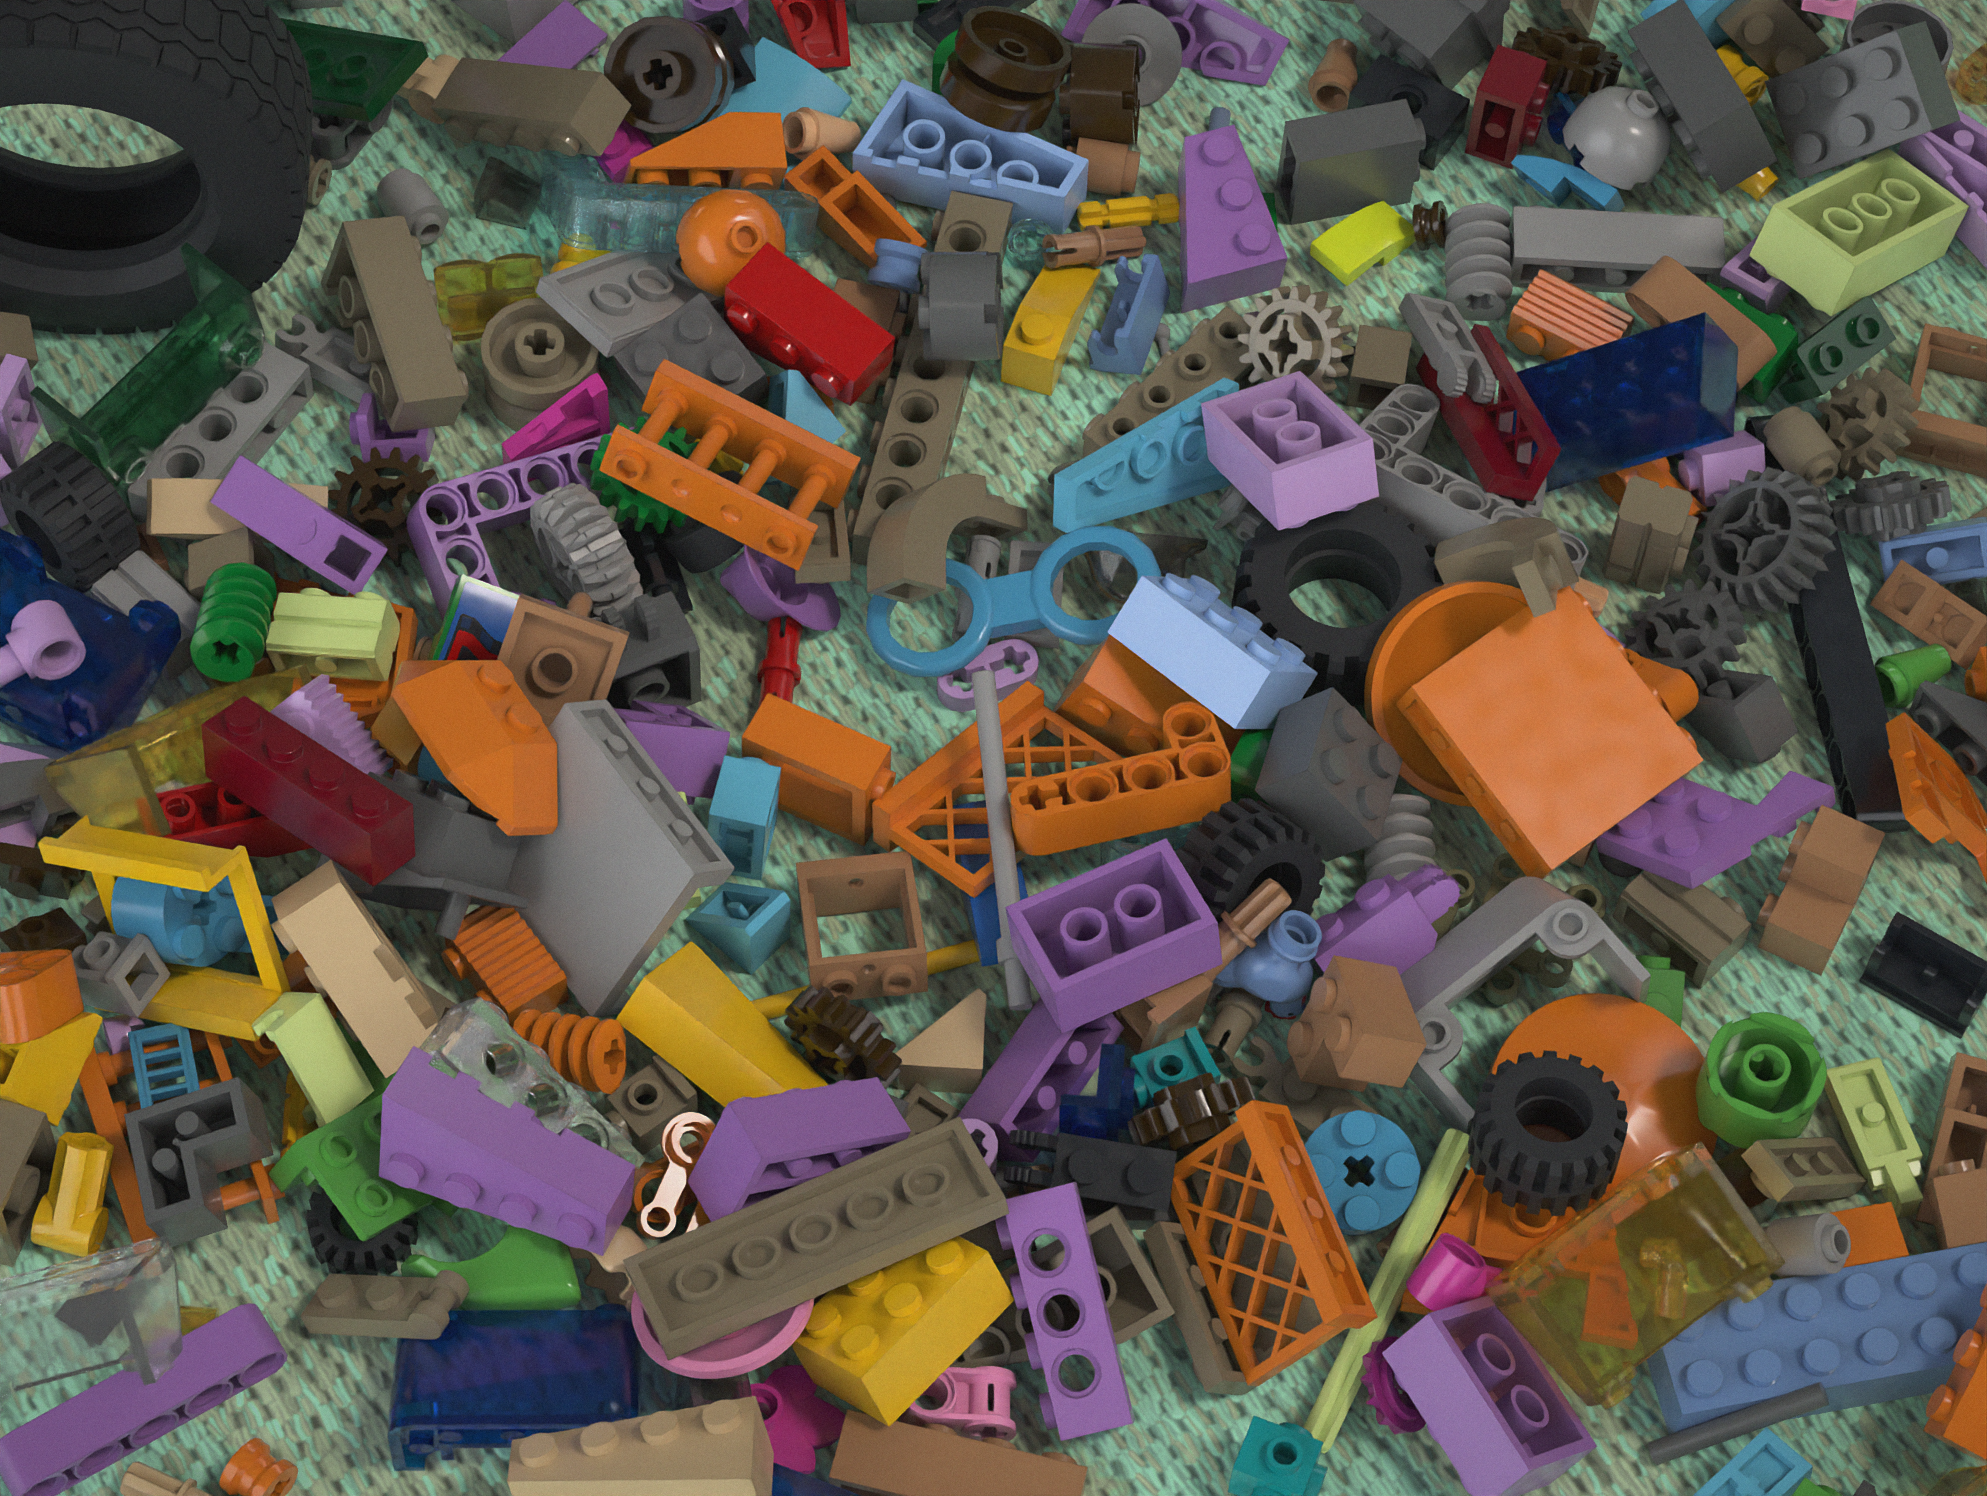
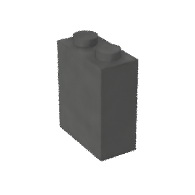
M1406 99L1285 121L1276 186L1291 225L1353 214L1362 208L1380 201L1386 202L1389 206L1410 203L1414 182H1418L1420 179L1418 158L1420 150L1426 147V134L1421 119L1413 118Z

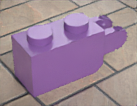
M1432 863L1430 865L1424 864L1422 867L1419 866L1418 871L1413 870L1400 881H1397L1389 873L1382 879L1369 881L1356 892L1352 901L1337 912L1323 915L1315 920L1321 929L1322 940L1318 945L1316 956L1312 959L1314 970L1319 977H1322L1333 955L1395 966L1399 975H1401L1434 950L1438 934L1431 923L1448 912L1450 906L1454 907V904L1459 902L1458 898L1461 896L1459 894L1461 890L1458 887L1459 883L1450 875L1447 876L1438 865L1435 866Z

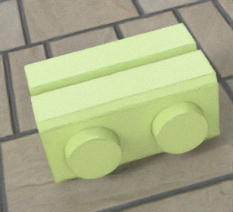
M304 588L300 591V594L279 593L273 614L274 622H271L266 640V651L277 673L320 676L323 674L329 675L332 678L388 681L393 661L392 653L395 652L400 634V623L390 600H385L378 594L366 591L358 592L354 597L331 596L326 591L318 588Z

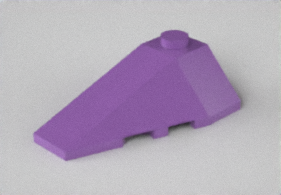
M1078 0L1061 33V36L1074 43L1081 42L1089 24L1103 11L1120 4H1143L1162 13L1175 27L1182 46L1181 67L1202 70L1203 74L1209 77L1263 86L1267 84L1290 40L1224 0ZM1139 48V55H1140V60H1141V58H1142V52H1141V49Z

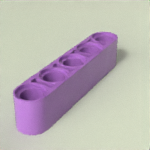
M252 1303L240 1305L3 1436L0 1439V1476L12 1496H56L276 1373L287 1361L288 1354L259 1307Z

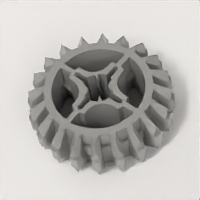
M571 483L564 487L558 486L546 492L544 497L534 502V505L530 507V527L534 532L533 540L538 546L539 557L547 568V574L551 576L556 586V591L560 592L566 605H568L571 597L576 592H586L593 601L589 618L602 617V610L614 606L619 612L634 603L635 597L643 595V588L639 583L640 574L635 569L634 558L629 553L626 540L622 538L617 528V523L612 521L607 508L600 505L595 494L591 493L581 484Z

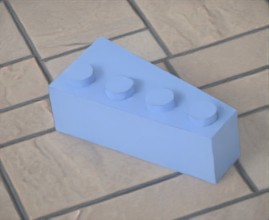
M904 79L901 80L853 152V173L858 170L879 193L890 194L895 200L946 210L951 191L1010 202L1013 203L1012 225L1055 234H1063L1077 213V207L1081 202H1084L1087 195L1088 159L1028 133L1006 132L982 125L964 116L950 105L945 97Z

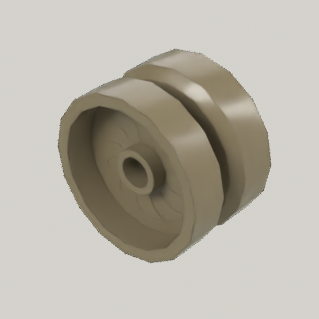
M542 298L523 299L502 308L487 323L480 340L486 402L495 417L514 431H519L589 376L598 373L601 377L600 351Z

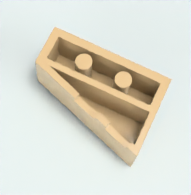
M329 860L271 899L278 920L271 924L275 934L290 954L297 950L300 951L309 965L304 968V971L316 991L321 994L322 998L328 995L331 997L339 1009L336 1014L341 1024L355 1042L361 1041L385 1078L398 1071L413 1046L427 1052L446 1039L426 990L332 860Z

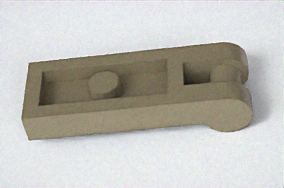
M441 1270L435 1278L329 1274L319 1286L316 1294L300 1317L310 1334L433 1340L441 1336L449 1324V1311L461 1306L469 1294L470 1288L467 1281L461 1275L450 1270Z

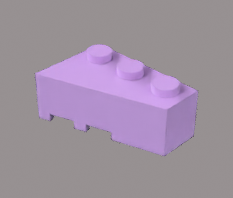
M1957 110L1960 121L1901 142L1897 154L1969 206L1956 232V236L1987 269V128Z

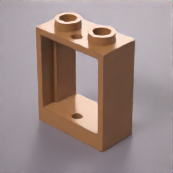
M1925 323L1914 353L1907 383L1914 390L1911 396L1920 402L1927 368L1987 383V339L1962 333L1954 328L1939 327ZM1918 409L1911 413L1919 421L1918 426L1906 430L1905 436L1911 442L1909 446H1899L1895 450L1896 455L1987 478V427Z
M900 851L796 863L799 910L810 986L812 985L818 991L823 986L827 987L834 997L843 994L847 996L848 1000L928 992L927 952L910 853ZM855 878L861 879V880L856 881V882H852V881H851L852 879H855ZM901 908L906 949L822 958L817 923L818 916Z

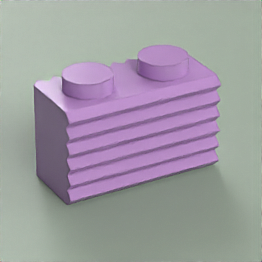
M321 674L270 711L367 775L369 772L382 775L393 767V758L386 757V749L379 748V740L372 739V731L364 730L365 722L357 720L358 712L350 711L351 703L343 702L344 694L336 693V685L329 684V675Z

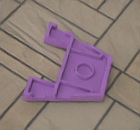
M1789 771L1758 805H1752L1731 797L1724 792L1680 778L1597 838V849L1600 853L1694 889L1752 855L1750 846L1769 835L1781 838L1797 829L1796 820L1814 809L1818 813L1821 805L1832 808L1835 805L1834 787Z

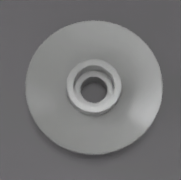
M1126 3L1108 8L1093 19L1082 37L1081 42L1138 44L1142 52L1140 82H1138L1140 106L1150 104L1161 98L1173 86L1179 75L1182 65V46L1179 35L1168 18L1152 7L1137 3Z

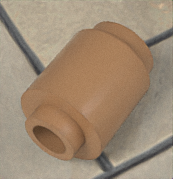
M1079 137L1077 147L1067 146V151L1089 160L1088 192L1119 197L1121 192L1134 194L1141 152L1128 150L1129 145L1082 137Z

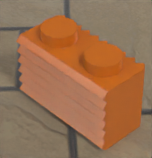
M1540 269L1533 282L1529 284L1528 289L1524 291L1522 298H1519L1517 305L1513 307L1506 338L1514 342L1519 350L1528 355H1539L1548 361H1553L1570 377L1590 380L1591 383L1599 385L1629 342L1635 316Z
M480 906L465 915L455 940L444 937L446 950L442 951L441 955L445 965L457 981L460 982L467 978L477 990V993L473 995L475 1003L484 1018L489 1022L495 1023L499 1020L505 1027L515 1022L520 1013L528 1008L545 1013L546 1011L554 1010L569 999L567 977L564 971L560 969L558 963L553 960L551 954L547 952L545 946L540 943L538 937L533 934L531 928L527 926L525 920L520 917L518 911L514 908Z

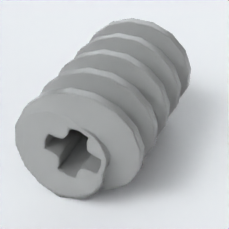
M1476 203L1464 206L1453 212L1445 222V286L1447 289L1445 301L1453 302L1464 320L1492 321L1504 316L1507 310L1505 301L1511 297L1513 291L1510 281L1512 275V267L1510 265L1512 251L1509 247L1511 242V233L1509 231L1511 217L1507 210L1498 205Z
M1392 795L1379 842L1363 848L1365 851L1363 862L1367 872L1365 884L1375 879H1382L1388 873L1397 881H1400L1413 870L1418 871L1419 866L1422 867L1424 864L1430 865V863L1435 866L1437 865L1431 859L1436 849L1432 839H1429L1434 831L1431 820L1427 819L1432 812V805L1429 800L1415 795Z

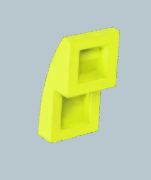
M1380 201L1351 214L1312 241L1310 255L1343 284L1348 286L1375 263L1379 262L1384 266L1416 241L1413 225L1386 202Z

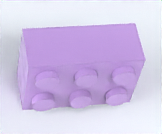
M1301 371L1201 403L1208 460L1278 531L1285 528L1301 527L1311 519L1335 511H1348L1358 506L1361 502L1379 497L1373 438Z

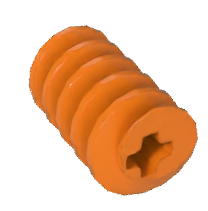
M528 1008L520 1013L515 1022L504 1027L495 1045L496 1063L499 1071L507 1080L524 1081L538 1085L543 1083L553 1087L563 1086L564 1088L575 1090L582 1089L598 1093L601 1091L602 1093L613 1094L620 1087L625 1077L627 1066L626 1037L622 1025L618 1020L605 1018L600 1021L599 1018L592 1016L580 1018L579 1015L569 1013L561 1016L560 1013L553 1011L542 1013L540 1010Z

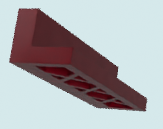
M1474 324L1470 332L1493 370L1495 379L1499 380L1496 404H1494L1493 397L1491 402L1488 401L1487 404L1473 402V399H1471V396L1466 391L1459 398L1445 396L1442 393L1443 390H1440L1437 385L1438 371L1430 365L1429 358L1425 352L1415 369L1425 387L1439 398V411L1484 490L1489 493L1532 502L1562 448L1489 327ZM1517 410L1516 433L1513 435V413ZM1535 441L1539 449L1531 462L1532 442Z

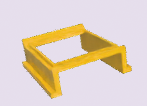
M87 814L58 839L45 836L38 842L44 863L91 871L111 932L115 935L117 934L112 922L111 901L118 876L208 893L228 875L260 977L210 967L164 963L171 975L138 1018L167 1024L172 1023L177 1026L180 1025L186 1028L255 1042L261 1037L255 1033L252 1027L253 1022L276 1003L284 992H291L245 846L238 845L235 849L230 850L94 826L90 824ZM128 974L125 977L129 986L132 985L137 976ZM94 1007V1009L103 1010V1011H108V1010H104V1009H100V1008Z

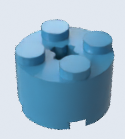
M228 875L208 893L120 876L116 880L111 901L112 922L116 934L131 939L137 933L147 935L164 963L197 967L209 966L221 960L228 952H236L243 946L246 939V931Z
M1361 1110L1342 1113L1322 1123L1304 1142L1306 1151L1342 1235L1361 1236L1378 1232L1399 1218L1411 1204L1419 1182L1421 1170L1419 1160L1408 1136L1389 1119ZM1345 1161L1352 1166L1362 1162L1368 1168L1364 1175L1365 1179L1369 1182L1368 1187L1361 1182L1353 1187L1347 1185L1344 1178L1349 1171L1343 1165Z

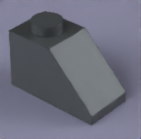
M1725 670L1726 676L1723 678L1717 677L1713 673L1706 676L1707 687L1701 690L1697 686L1698 703L1683 719L1726 758L1752 763L1768 761L1780 752L1781 745L1798 732L1772 676Z

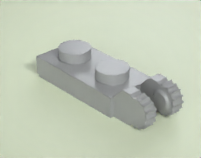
M1409 292L1406 293L1398 309L1409 325L1411 333H1413L1412 335L1418 340L1429 358L1430 365L1438 371L1437 385L1440 390H1443L1442 393L1445 396L1459 398L1466 391L1471 396V399H1473V402L1487 404L1488 401L1491 402L1496 392L1497 379H1495L1493 370L1454 303Z

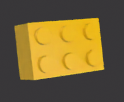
M956 1236L829 1291L813 1306L811 1316L805 1328L791 1346L813 1383L890 1427L1014 1301V1297L989 1252L960 1236Z

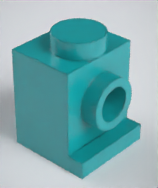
M1196 1027L1185 1030L1184 1036L1132 1056L1129 1075L1125 1077L1124 1082L1134 1107L1137 1110L1142 1108L1147 1110L1155 1107L1152 1101L1155 1092L1210 1072L1215 1083L1219 1084L1221 1073ZM1173 1070L1177 1072V1075L1174 1076L1165 1074Z

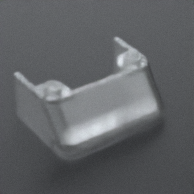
M168 1237L152 1238L0 1279V1414L4 1411L2 1403L7 1401L18 1390L120 1363L125 1372L137 1371L139 1378L143 1380L144 1386L156 1383L164 1372L175 1366V1359L183 1351L177 1261Z

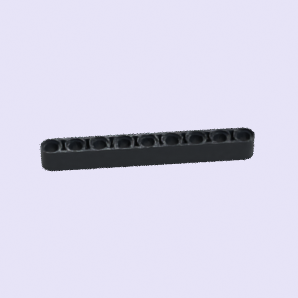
M1774 415L1747 417L1744 430L1764 444L1766 468L1770 467L1784 472L1785 470L1767 448V438L1763 433L1765 425ZM1824 484L1818 488L1820 493L1823 494V499L1828 501L1830 505ZM1832 513L1829 518L1833 520V523L1836 526ZM1836 531L1828 537L1836 550L1824 555L1822 560L1829 571L1816 572L1812 578L1815 589L1803 587L1799 591V604L1786 603L1842 814L1884 833L1905 832L1910 829L1911 824L1905 819L1894 765L1888 752L1890 745L1885 724L1889 722L1839 535Z

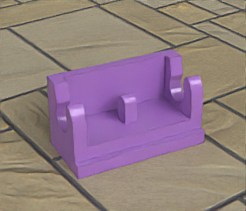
M564 0L497 61L574 69L586 57L593 58L599 52L598 48L606 43L608 35L567 0Z

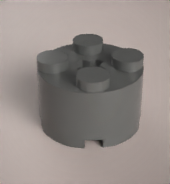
M988 251L922 253L921 279L922 285L927 286L926 296H919L918 318L919 328L924 329V360L989 361L991 359H1000L1003 350L1004 307H1001L1000 290L1003 289V272L1000 253Z

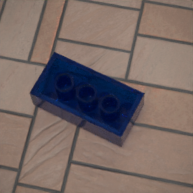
M1706 312L1518 371L1516 374L1562 448L1546 476L1545 492L1733 437L1738 346ZM1517 410L1513 413V435L1516 433ZM1535 441L1532 442L1531 462L1539 449Z

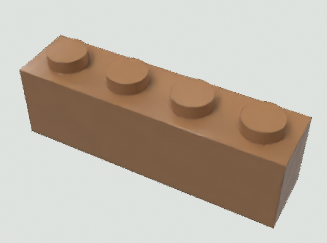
M847 1409L829 1474V1496H1083L1088 1467L1078 1465L1073 1458L1062 1453L1045 1452L1040 1456L1019 1451L1014 1444L999 1438L988 1437L978 1441L957 1436L953 1429L941 1424L926 1423L920 1427L896 1420L888 1427L864 1412L861 1413Z

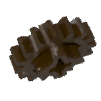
M1562 25V29L1556 30L1544 27L1542 32L1532 27H1527L1526 32L1518 30L1511 47L1513 50L1523 51L1531 56L1547 61L1543 83L1550 85V94L1568 98V95L1573 93L1587 97L1588 92L1594 93L1609 86H1616L1622 67V62L1617 60L1618 55L1616 53L1606 52V46L1601 44L1600 41L1592 40L1581 34L1580 29Z
M377 447L371 448L370 452L371 461L363 463L361 459L354 455L350 458L354 469L350 474L338 470L335 472L334 476L341 489L328 490V502L337 507L331 509V511L371 536L378 534L393 537L378 540L388 549L384 556H390L395 567H399L402 564V553L409 551L418 559L407 530L406 521L408 513L424 491L437 484L439 479L433 468L422 472L424 463L417 454L412 456L406 463L399 447L393 448L389 458H382ZM381 476H398V478L391 479ZM361 488L359 503L351 507L356 493ZM387 501L391 506H394V509L389 513H385L384 510L378 508V505ZM433 507L426 508L430 520L436 524L446 523L447 518L442 511Z
M811 985L805 991L802 990L785 1010L788 1017L784 1020V1024L794 1031L790 1038L792 1041L803 1045L806 1049L802 1054L803 1058L816 1072L820 1071L837 1082L841 1080L855 1081L878 1077L885 1090L900 1074L901 1070L898 1067L902 1063V1059L892 1052L897 1047L895 1042L881 1035L884 1029L883 1024L871 1011H866L863 1007L858 1008L851 1004L847 996L841 994L834 997L827 987L823 986L818 991Z
M1210 1072L1155 1092L1152 1098L1155 1107L1145 1110L1142 1114L1133 1116L1126 1123L1135 1145L1156 1147L1168 1141L1171 1151L1178 1153L1205 1143L1231 1125L1229 1119L1236 1117L1235 1111L1251 1100L1256 1099L1247 1077L1230 1078L1216 1084Z

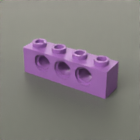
M1073 1182L1006 1199L1010 1214L996 1219L995 1222L1003 1251L1014 1248L1019 1272L1009 1274L1017 1309H1029L1034 1332L1024 1334V1339L1032 1370L1040 1368L1044 1370L1049 1392L1039 1394V1400L1047 1430L1058 1428L1060 1439L1064 1441L1133 1424L1135 1417L1077 1183ZM1043 1234L1057 1237L1064 1245V1260L1054 1270L1040 1268L1033 1261L1031 1255L1034 1241ZM1064 1294L1072 1297L1077 1302L1080 1316L1073 1328L1066 1330L1058 1329L1048 1321L1046 1306L1053 1296ZM1070 1355L1085 1356L1093 1364L1095 1376L1092 1384L1087 1388L1074 1389L1063 1381L1061 1365L1064 1359Z

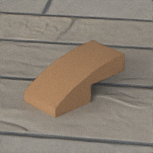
M1902 559L1870 603L1875 609L1928 645L1936 643L1944 647L1950 659L1965 670L1974 661L1979 647H1984L1987 643L1986 615Z

